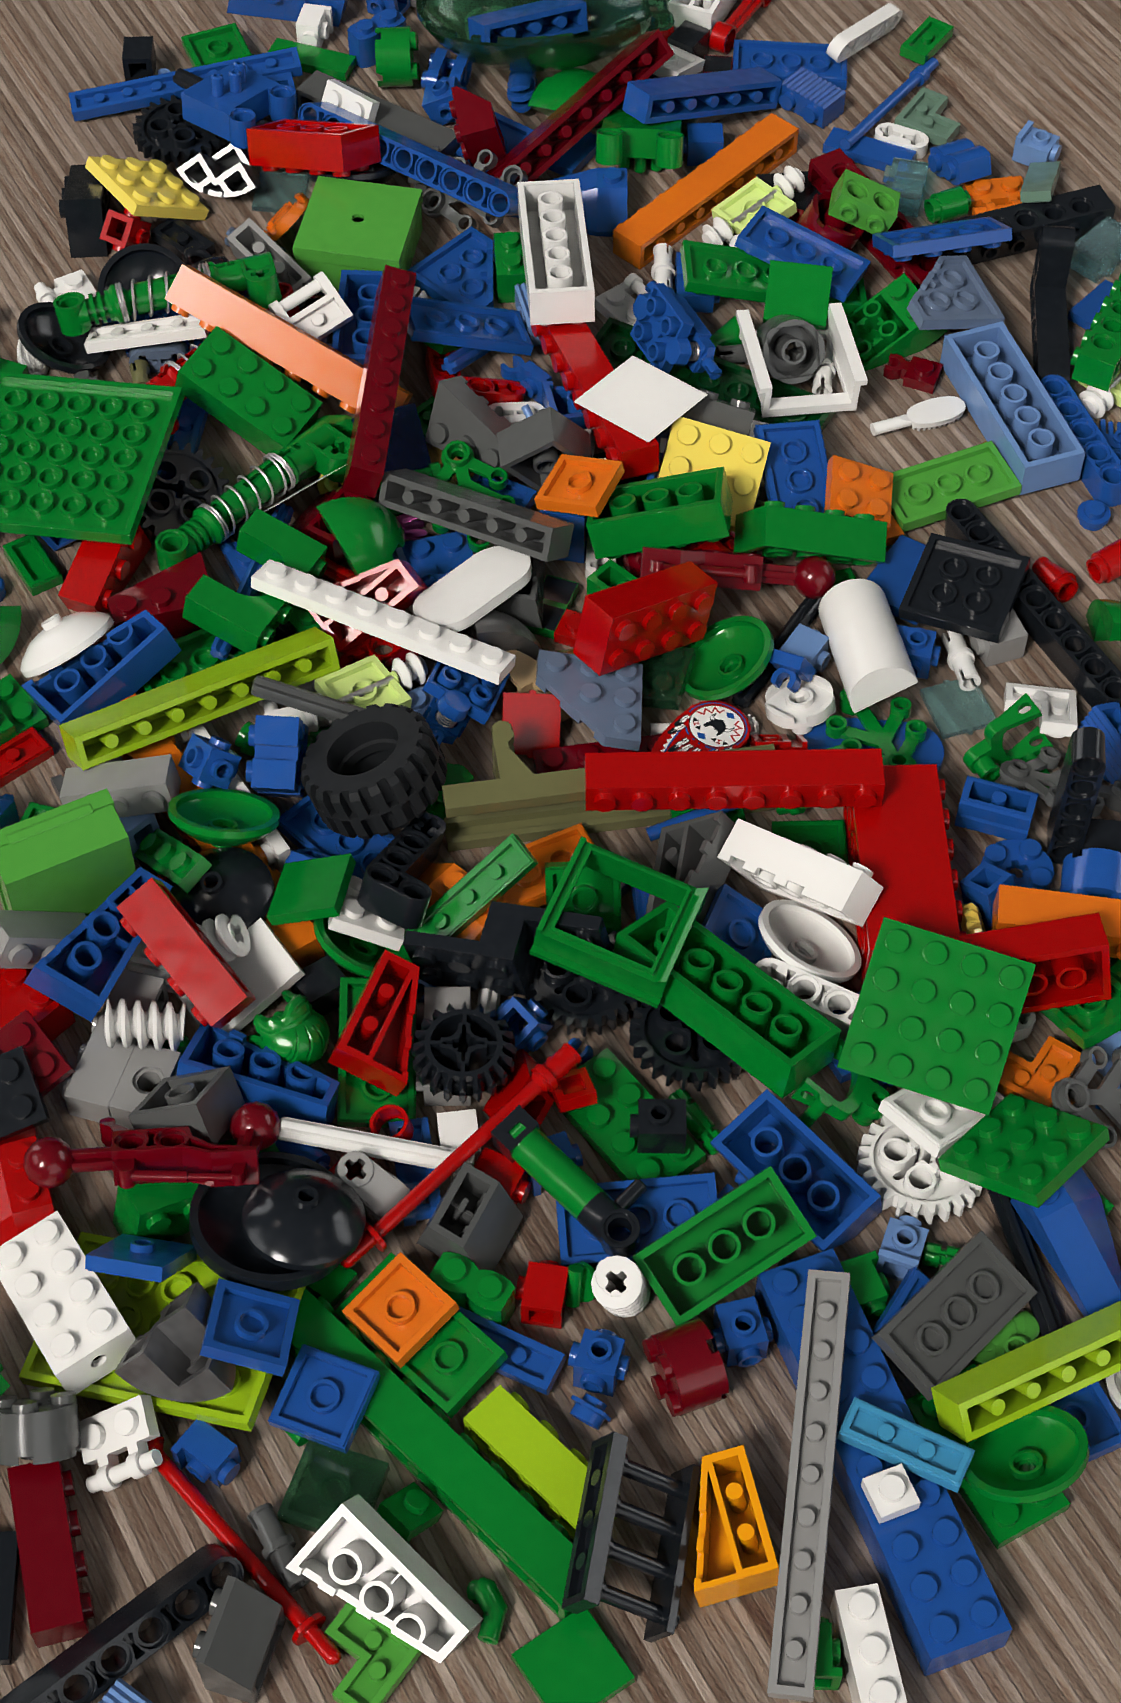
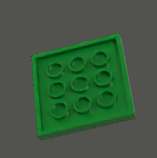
M883 917L837 1067L989 1116L1036 964Z

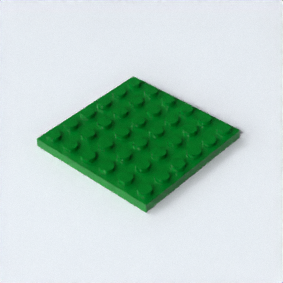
M0 372V532L132 545L184 399L182 387Z

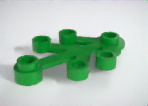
M452 441L446 445L441 454L444 466L435 478L449 482L456 474L458 486L516 504L513 497L501 495L472 481L469 471L488 479L489 486L493 490L499 491L508 485V475L504 469L500 467L494 468L474 458L472 448L463 441ZM455 457L463 458L461 460H453ZM497 476L503 477V479L498 482L492 480L494 477ZM431 523L433 531L438 534H445L450 531L448 528ZM467 535L468 546L475 553L494 547V544L490 542L476 544L481 539Z
M845 689L840 692V710L848 715H856L866 731L847 726V720L844 717L833 715L826 720L825 732L830 738L845 739L841 742V745L843 744L847 749H862V744L873 748H881L883 765H916V761L912 756L919 743L926 739L927 725L925 722L917 719L908 721L905 726L906 739L899 751H897L892 742L903 721L911 715V701L905 697L892 699L890 702V716L882 728L869 707L854 714Z

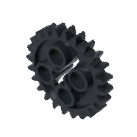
M171 95L170 101L160 98L159 105L150 102V110L142 108V115L136 116V123H133L134 142L137 145L138 152H143L144 158L152 157V159L159 161L163 160V163L167 166L171 162H175L176 168H179L181 162L186 163L199 153L212 157L213 152L218 153L221 150V146L227 145L226 139L184 120L182 100L177 99L175 95Z
M173 441L170 450L166 447L159 470L166 471L171 479L164 480L157 473L152 486L154 490L150 492L140 520L143 523L141 528L144 532L148 530L153 532L151 536L152 542L155 541L160 532L167 529H178L186 521L190 520V518L185 516L183 510L194 511L200 504H203L200 501L201 499L211 506V496H220L224 493V486L229 483V479H219L218 476L223 471V467L213 469L211 464L214 461V457L212 456L204 460L202 458V448L194 454L191 453L190 443H187L183 450H179L177 441ZM189 480H198L203 485V489L193 487ZM175 491L179 492V498L175 497ZM150 501L161 502L165 510L155 509Z
M615 930L608 934L613 951L616 941ZM537 958L527 996L525 995L526 999L534 998L547 1010L548 1014L545 1018L547 1020L552 1018L553 1030L558 1029L564 1024L566 1025L567 1035H571L576 1027L580 1028L583 1037H586L588 1029L594 1027L598 1035H602V1025L605 1024L611 1029L616 1030V1018L628 1022L629 1010L634 1011L635 1007H638V1000L540 958ZM554 973H564L563 975H560V976H559V975H553ZM574 1000L584 1001L582 1003H572Z
M641 1002V1007H635L633 1019H631L629 1027V1045L634 1046L633 1058H642L640 1065L642 1070L653 1067L652 1079H656L661 1075L666 1076L665 1086H670L674 1080L680 1081L681 1090H685L688 1083H693L695 1089L699 1092L703 1082H707L712 1089H716L718 1078L728 1084L730 1083L732 1073L736 1075L741 1074V1066L692 1028L690 1031L684 1022L661 1004H659L658 1008H654ZM692 1042L696 1043L694 1050L696 1061H693L691 1056Z

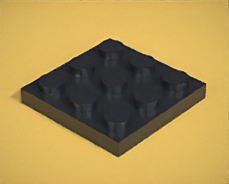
M931 533L899 607L898 618L999 644L1029 569L1030 557Z

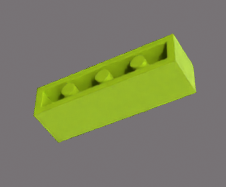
M499 1385L463 1418L464 1433L476 1443L478 1448L491 1461L499 1464L508 1477L521 1490L527 1491L551 1519L557 1520L574 1540L588 1461L575 1448L567 1449L558 1440L559 1435L546 1420L539 1422L529 1412L528 1404L518 1393L513 1391L510 1394Z

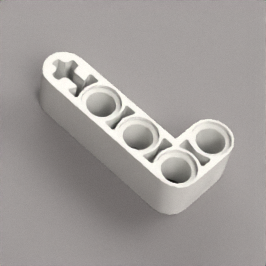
M764 958L755 964L797 997L800 995L811 996L809 999L801 1000L841 1029L839 1037L845 1041L859 994L779 959ZM843 1010L846 1013L838 1015L832 1013V1011Z

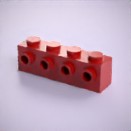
M151 877L116 907L123 915V918L120 919L122 926L132 937L139 936L147 946L143 949L145 955L156 967L162 965L170 974L167 982L179 996L183 997L186 994L194 1005L191 1008V1012L204 1027L210 1025L214 1028H223L256 1000L254 995L162 881Z

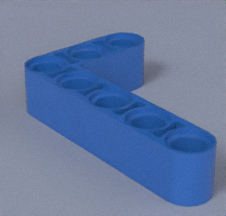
M1055 374L1043 377L1041 383L1086 452L1080 474L1081 481L1094 500L1101 501L1108 507L1121 505V459L1118 458L1069 382L1064 377Z

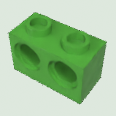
M845 169L832 189L828 215L871 234L887 232L897 218L901 193Z

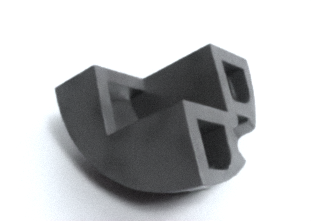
M492 610L467 628L470 638L498 647L504 651L515 649L536 661L539 649L542 650L535 636L525 625L503 612Z
M196 1282L170 1302L160 1312L161 1317L152 1326L151 1330L136 1338L121 1359L115 1373L135 1388L152 1396L170 1401L202 1402L216 1399L231 1392L236 1376V1365L199 1355L212 1303V1298L206 1290Z

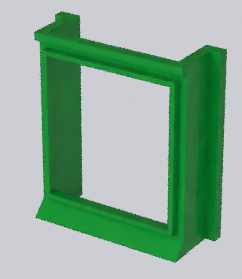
M581 836L539 922L530 955L654 1008H658L668 979L697 915H700L705 904L709 888L693 887L586 841L587 838ZM584 867L679 906L652 968L555 928Z

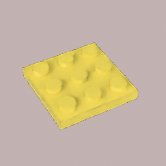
M103 155L102 157L89 156L85 168L133 216L205 221L209 210L199 201L200 198L196 194L190 192L183 185V181L180 178L174 176L167 169L165 163L156 159L140 161L133 157L116 159L109 155Z
M680 417L671 424L657 478L724 466L733 500L730 529L735 532L736 515L754 509L771 442Z

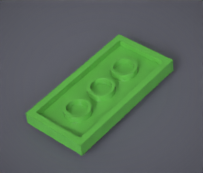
M991 440L892 472L891 514L903 532L945 519L946 506L952 500L966 499L971 501L977 508L1020 495L1022 485Z

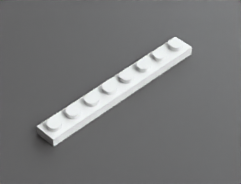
M269 559L251 576V588L496 685H499L515 666L516 655L470 638L465 634L452 631L434 622L411 615L403 610L393 608L372 598L352 592L342 586L316 578L311 574L293 569L280 562Z

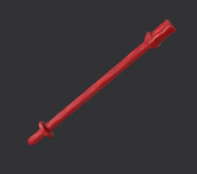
M564 1043L545 1063L535 1065L531 1069L532 1074L529 1083L373 1226L366 1222L364 1235L359 1246L340 1264L345 1268L352 1267L373 1247L384 1252L387 1249L384 1237L459 1169L464 1162L492 1138L491 1131L518 1105L524 1109L541 1092L549 1091L552 1093L559 1087L558 1082L571 1069L582 1062V1058L575 1048L568 1043Z
M161 1434L160 1437L148 1441L149 1451L158 1449L163 1457L162 1464L155 1467L223 1546L242 1563L245 1571L267 1596L283 1606L284 1615L296 1627V1631L292 1636L293 1643L300 1646L308 1641L326 1663L330 1665L339 1663L341 1651L321 1629L326 1621L325 1615L322 1612L311 1616L308 1615L163 1451L165 1440Z

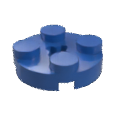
M1030 838L1023 841L1007 839L986 847L981 863L985 861L1006 872L1010 871L1011 868L1022 870L1021 878H1017L1014 873H1011L1014 886L1049 890L1054 877V867L1050 857L1042 850V846L1037 840Z

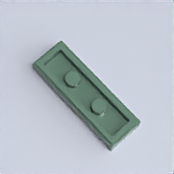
M1060 161L1030 163L1020 191V202L1035 203L1050 202L1052 200L1061 172Z

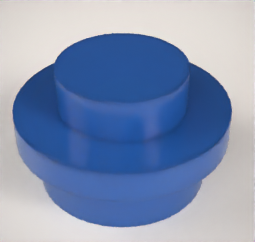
M1098 500L1084 501L1077 510V518L1080 525L1090 531L1102 529L1109 522L1111 516L1109 507Z

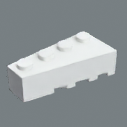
M359 1494L343 1502L285 1567L298 1576L303 1574L319 1584V1589L332 1597L336 1595L357 1608L356 1612L371 1620L373 1618L391 1629L393 1635L439 1663L452 1654L483 1620Z

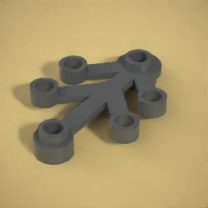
M483 149L478 153L477 161L473 167L482 172L491 170L497 165V155L489 149ZM490 155L489 162L484 164L485 158ZM463 157L454 158L462 163L471 166L470 163ZM510 165L503 170L501 177L498 179L517 187V184L514 185L515 179L520 177L518 182H528V175L519 166ZM428 188L423 192L421 208L427 216L438 218L443 215L453 222L461 233L471 226L475 229L477 227L474 218L467 214L461 215L450 206L462 201L434 188ZM439 199L437 205L434 207L435 201ZM462 202L483 217V221L490 227L497 228L503 223L504 217H496L494 221L490 222L491 214ZM469 220V226L463 229L464 223Z
M1042 747L1038 757L1025 762L1019 759L1005 761L999 769L1001 775L1000 782L1019 790H1026L1028 788L1030 791L1038 793V796L1052 808L1062 769L1050 774L1040 771L1046 768H1057L1061 753L1052 747ZM1120 780L1115 781L1110 786L1101 785L1092 817H1097L1101 814L1104 804L1109 809L1121 813Z
M1100 1046L1086 1048L1080 1055L1082 1065L1073 1078H1063L1054 1084L1051 1093L1052 1103L1057 1110L1104 1125L1089 1107L1098 1105L1121 1130V1089H1117L1121 1084V1048L1113 1051V1065L1097 1089H1088L1087 1086L1096 1071L1103 1069L1107 1065V1053ZM1092 1054L1096 1058V1064L1092 1060ZM1104 1125L1108 1127L1110 1140L1101 1149L1111 1148L1117 1142V1133L1111 1125Z

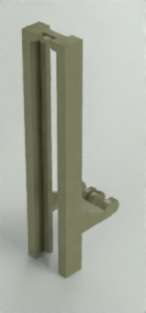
M500 720L491 726L494 779L442 786V797L446 813L444 822L446 823L445 835L448 852L497 846L512 833L518 835L522 842L535 841L579 823H582L587 833L591 834L653 826L670 819V809L643 812L636 810L586 811L585 768L534 774L515 754L513 745L514 731L509 721ZM774 744L721 751L775 750ZM743 808L744 814L775 810V808H760L756 810Z

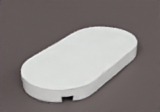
M494 546L479 551L420 593L413 603V612L419 618L434 622L447 629H452V631L459 632L465 630L527 585L532 576L530 556L501 546Z

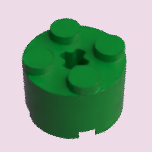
M411 26L376 27L375 33L381 34V39H375L376 74L383 76V81H377L378 87H413L414 81H420V65L414 62V51H419L418 33L412 31Z

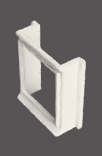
M829 303L826 329L818 331L828 343L843 392L771 398L773 387L749 309L736 310V318L740 328L739 339L742 340L761 403L762 418L856 410L860 387L867 385L868 379L842 303Z

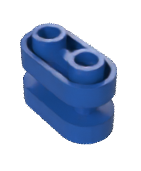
M437 47L435 53H430L428 70H423L421 88L432 85L440 79H448L454 76L457 77L462 86L467 87L472 72V53L459 51L456 59H451L450 49Z

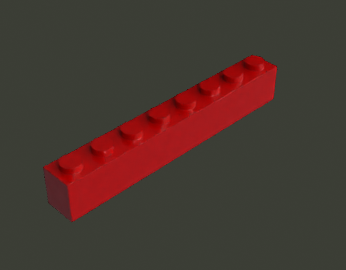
M586 322L582 324H552L549 326L531 325L534 337H539L541 340L544 354H549L554 372L560 373L565 391L571 392L576 410H581L587 429H592L598 448H603L607 460L622 461L625 472L621 480L659 471V443L656 438L647 442L574 402L614 370Z
M881 748L585 753L586 811L636 810L643 812L667 809L683 811L686 809L721 810L731 808L756 810L760 808L795 809L798 807H821L825 809L834 807L869 808L872 806H882L885 790Z

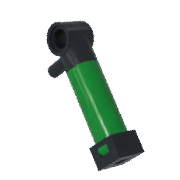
M518 1105L491 1131L493 1145L512 1163L516 1161L601 1243L606 1254L627 1258L635 1254L640 1246V1224L635 1214L628 1209L647 1191V1186L640 1179H635L613 1200L540 1130L539 1123ZM616 1227H625L631 1232V1235L624 1241H616L610 1237L609 1233Z

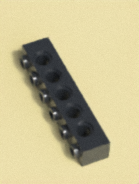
M1096 185L1054 195L1050 202L1021 203L943 222L948 223L989 216L1012 228V241L1001 242V246L997 248H984L982 245L972 246L971 251L963 253L946 250L942 251L941 256L967 255L972 265L1035 250L1038 247L1042 225L1075 227V240L1111 231L1116 207L1102 187Z

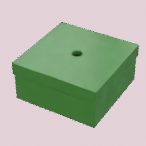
M318 176L292 247L293 258L311 276L312 281L314 280L313 276L322 271L338 291L341 270L383 271L385 265L403 270L410 269L423 229L422 189Z
M107 788L0 829V901L3 910L85 913L88 916L136 871L128 834L116 812L114 801Z

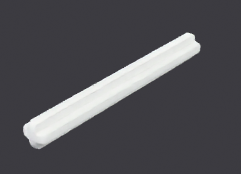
M282 1117L280 1120L281 1131L278 1139L346 1153L357 1151L366 1154L368 1157L435 1169L456 1150L454 1148L290 1117ZM474 1155L466 1161L472 1166L474 1164Z

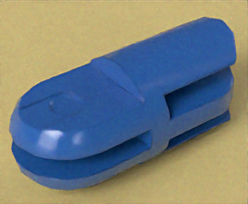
M529 65L513 68L508 78L507 98L512 102V109L518 113H525L530 110L528 103L537 87L536 72Z

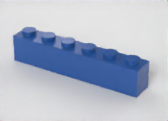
M761 67L628 81L622 110L643 124L775 109L783 80Z

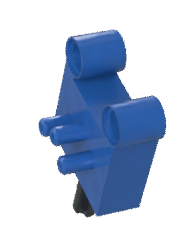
M242 60L231 63L205 79L181 68L175 71V75L172 78L174 83L186 89L181 92L183 119L230 141L231 145L236 148H248L246 128L256 126V122L270 115L272 121L297 119L295 88L290 85L279 84L247 69L245 62Z

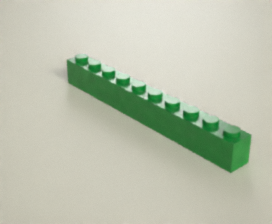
M305 1289L299 1303L289 1355L295 1360L302 1344L379 1371L381 1375L360 1424L561 1620L570 1615L572 1612L561 1609L573 1544L568 1540L570 1535L567 1530L555 1519L548 1521L538 1511L539 1505L527 1491L522 1489L518 1492L507 1482L509 1477L495 1461L486 1462L478 1454L479 1448L466 1433L462 1432L458 1435L448 1425L450 1423L448 1417L438 1406L432 1404L429 1407L419 1397L421 1395L420 1391L407 1377L400 1379L390 1370L392 1366L389 1360L379 1350L375 1349L373 1352L362 1343L364 1340L360 1332L349 1322L343 1325L334 1316L336 1314L335 1310L322 1296L315 1298Z

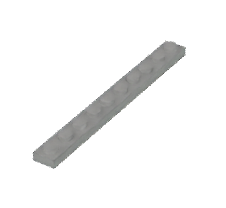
M808 1269L767 1695L770 1698L805 1702L814 1701L851 1281L850 1273Z

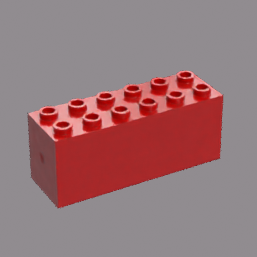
M937 764L883 765L885 790L882 806L842 808L849 865L852 866L853 862L867 867L874 873L871 878L884 887L863 927L855 925L857 946L861 955L860 973L862 984L883 917L947 937L966 935L965 931L959 930V922H962L963 915L961 900H955L954 891L958 889L957 869H951L950 860H953L954 843L952 838H947L946 830H949L950 815L949 809L942 807L946 788L945 780L938 778Z

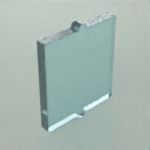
M261 171L259 176L260 187L255 191L252 211L274 212L275 214L285 203L290 201L294 204L297 201L294 198L295 194L303 192L306 195L309 183L308 175L286 173V171L282 173Z
M973 678L972 682L976 689L971 691L961 690L958 680H944L942 684L920 689L919 694L943 739L965 733L972 735L974 731L986 728L987 724L996 719L981 689L975 685Z

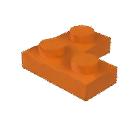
M1050 1035L1032 1063L1009 1051L997 1091L1005 1096L1011 1093L1052 1107L1051 1093L1054 1084L1060 1079L1072 1077L1081 1063V1052Z

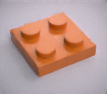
M561 454L534 498L537 509L599 517L625 472L622 461Z
M833 454L828 460L824 513L825 510L845 511V516L854 517L856 514L874 515L875 521L887 522L888 531L891 524L893 473Z
M400 1252L342 1312L348 1320L401 1369L460 1308L447 1293Z

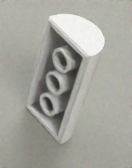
M850 579L838 583L829 589L820 601L818 613L825 635L829 637V646L854 714L918 683L887 598L881 587L867 579Z

